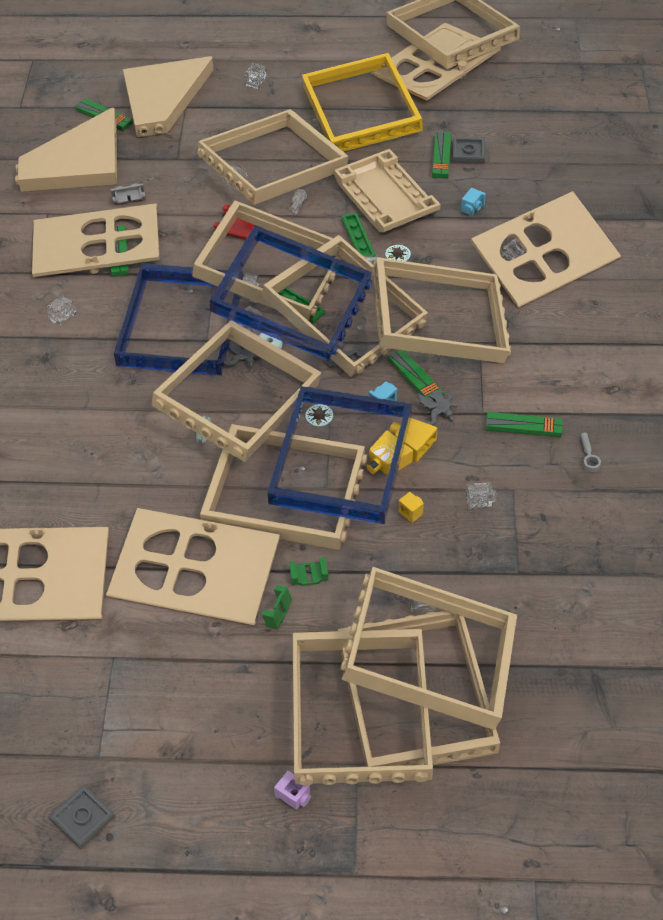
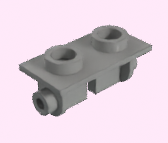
M135 183L130 186H118L111 189L113 203H127V197L129 196L131 197V202L146 198L143 184Z

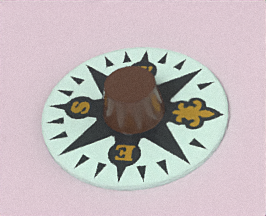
M403 245L390 246L385 252L387 259L407 261L411 255L410 250Z
M318 404L308 408L305 417L311 425L324 426L333 419V412L328 406Z

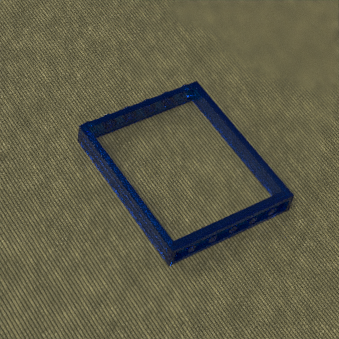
M255 225L210 299L209 311L330 361L332 355H336L338 352L339 341L343 342L346 336V328L349 329L353 322L352 316L357 315L360 308L358 305L363 303L366 297L365 291L370 290L373 283L370 280L372 272ZM258 241L360 282L329 344L224 301Z
M142 263L114 351L116 366L176 372L190 359L126 352L147 281L204 286L215 285L193 277V267ZM214 269L244 281L242 271ZM236 293L233 296L227 323L230 320L235 322L241 299V295ZM227 338L221 344L218 360L205 359L191 373L222 375L230 339Z
M301 386L267 491L268 504L385 524L412 417V404ZM304 402L403 418L381 505L278 488Z

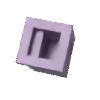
M287 771L274 787L275 797L283 800L296 810L300 805L305 807L311 798L310 785L295 784L294 774L290 771Z

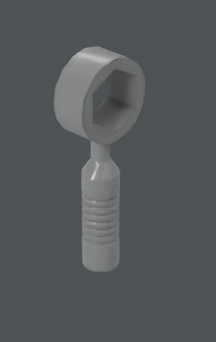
M582 433L580 437L584 452L587 454L583 461V468L587 472L595 473L600 469L601 460L598 456L591 455L592 448L588 434ZM592 461L595 462L597 465L590 466L587 465V462Z

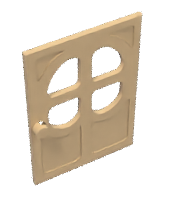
M443 23L424 36L445 52L480 38L447 23ZM413 44L391 59L396 68L402 62H409L418 66L409 74H400L409 93L427 101L456 80L462 79L463 76L465 77L469 71L500 51L501 47L471 60L459 61L458 66L450 71L435 66L438 62L432 58L424 61L413 56L421 51ZM388 68L370 72L371 75L396 86ZM425 72H431L441 77L429 82L414 81V79Z
M573 191L470 240L493 274H497L498 281L517 308L621 258L619 252ZM530 226H540L550 233L551 241L540 247H535L524 233V229ZM514 236L526 253L511 261H506L500 255V247L507 237ZM552 251H560L568 259V268L560 273H554L542 256ZM533 262L545 280L541 282L523 281L514 275L513 270Z
M157 203L33 220V277L89 270L90 273L95 274L99 272V268L160 260ZM118 219H131L142 224L139 229L115 231V221ZM106 222V232L103 234L85 235L82 233L84 227L90 223ZM131 238L143 239L135 248L123 253H116V241ZM106 243V253L102 256L89 257L82 253L83 248L89 244Z
M137 508L106 596L255 626L280 540V534ZM172 531L180 534L175 552L172 555L144 550L146 541L157 534ZM201 536L211 539L216 546L215 555L210 560L204 562L185 558L192 537ZM147 562L169 568L161 589L153 590L139 580L135 571L140 563ZM188 570L203 574L206 578L204 588L193 596L174 593L173 590L180 571Z
M109 527L0 529V545H7L9 547L7 565L5 568L0 569V580L4 581L2 601L0 603V621L102 619ZM35 544L43 546L48 552V559L43 566L29 569L18 568L19 552L22 546ZM19 580H39L44 584V592L39 600L33 604L16 605L13 603L16 582Z

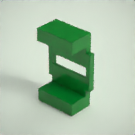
M325 557L319 558V563L311 562L298 564V566H296L295 561L289 562L292 586H306L328 581ZM307 566L311 568L313 581L310 582L307 580L305 569Z
M276 585L274 592L277 596V601L273 611L264 610L262 617L267 627L278 629L287 614L292 598L287 587ZM279 603L283 609V613H281L280 608L278 606Z

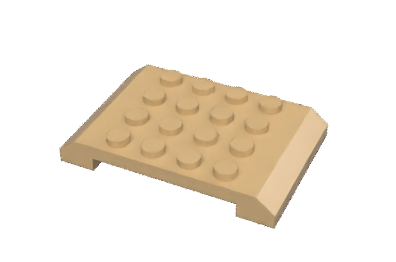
M390 149L334 170V176L338 185L378 232L388 231L440 210L441 204L433 195L428 196L399 165L398 157Z

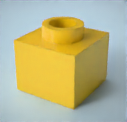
M408 492L399 499L398 512L411 523L423 515L424 503L420 497Z

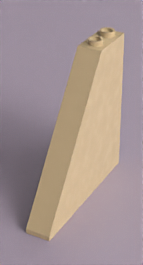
M212 56L123 69L137 138L169 132L213 72Z
M115 108L108 109L19 157V162L16 164L18 175L15 176L16 185H19L20 191L117 184V125Z

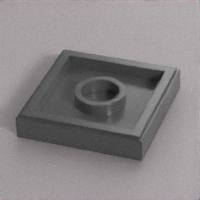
M453 138V162L485 163V138Z
M85 785L50 816V819L80 849L115 818V814Z

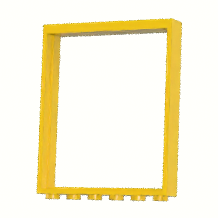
M389 53L302 75L304 90L325 137L343 152L423 131L422 117ZM388 68L412 117L334 137L312 87Z

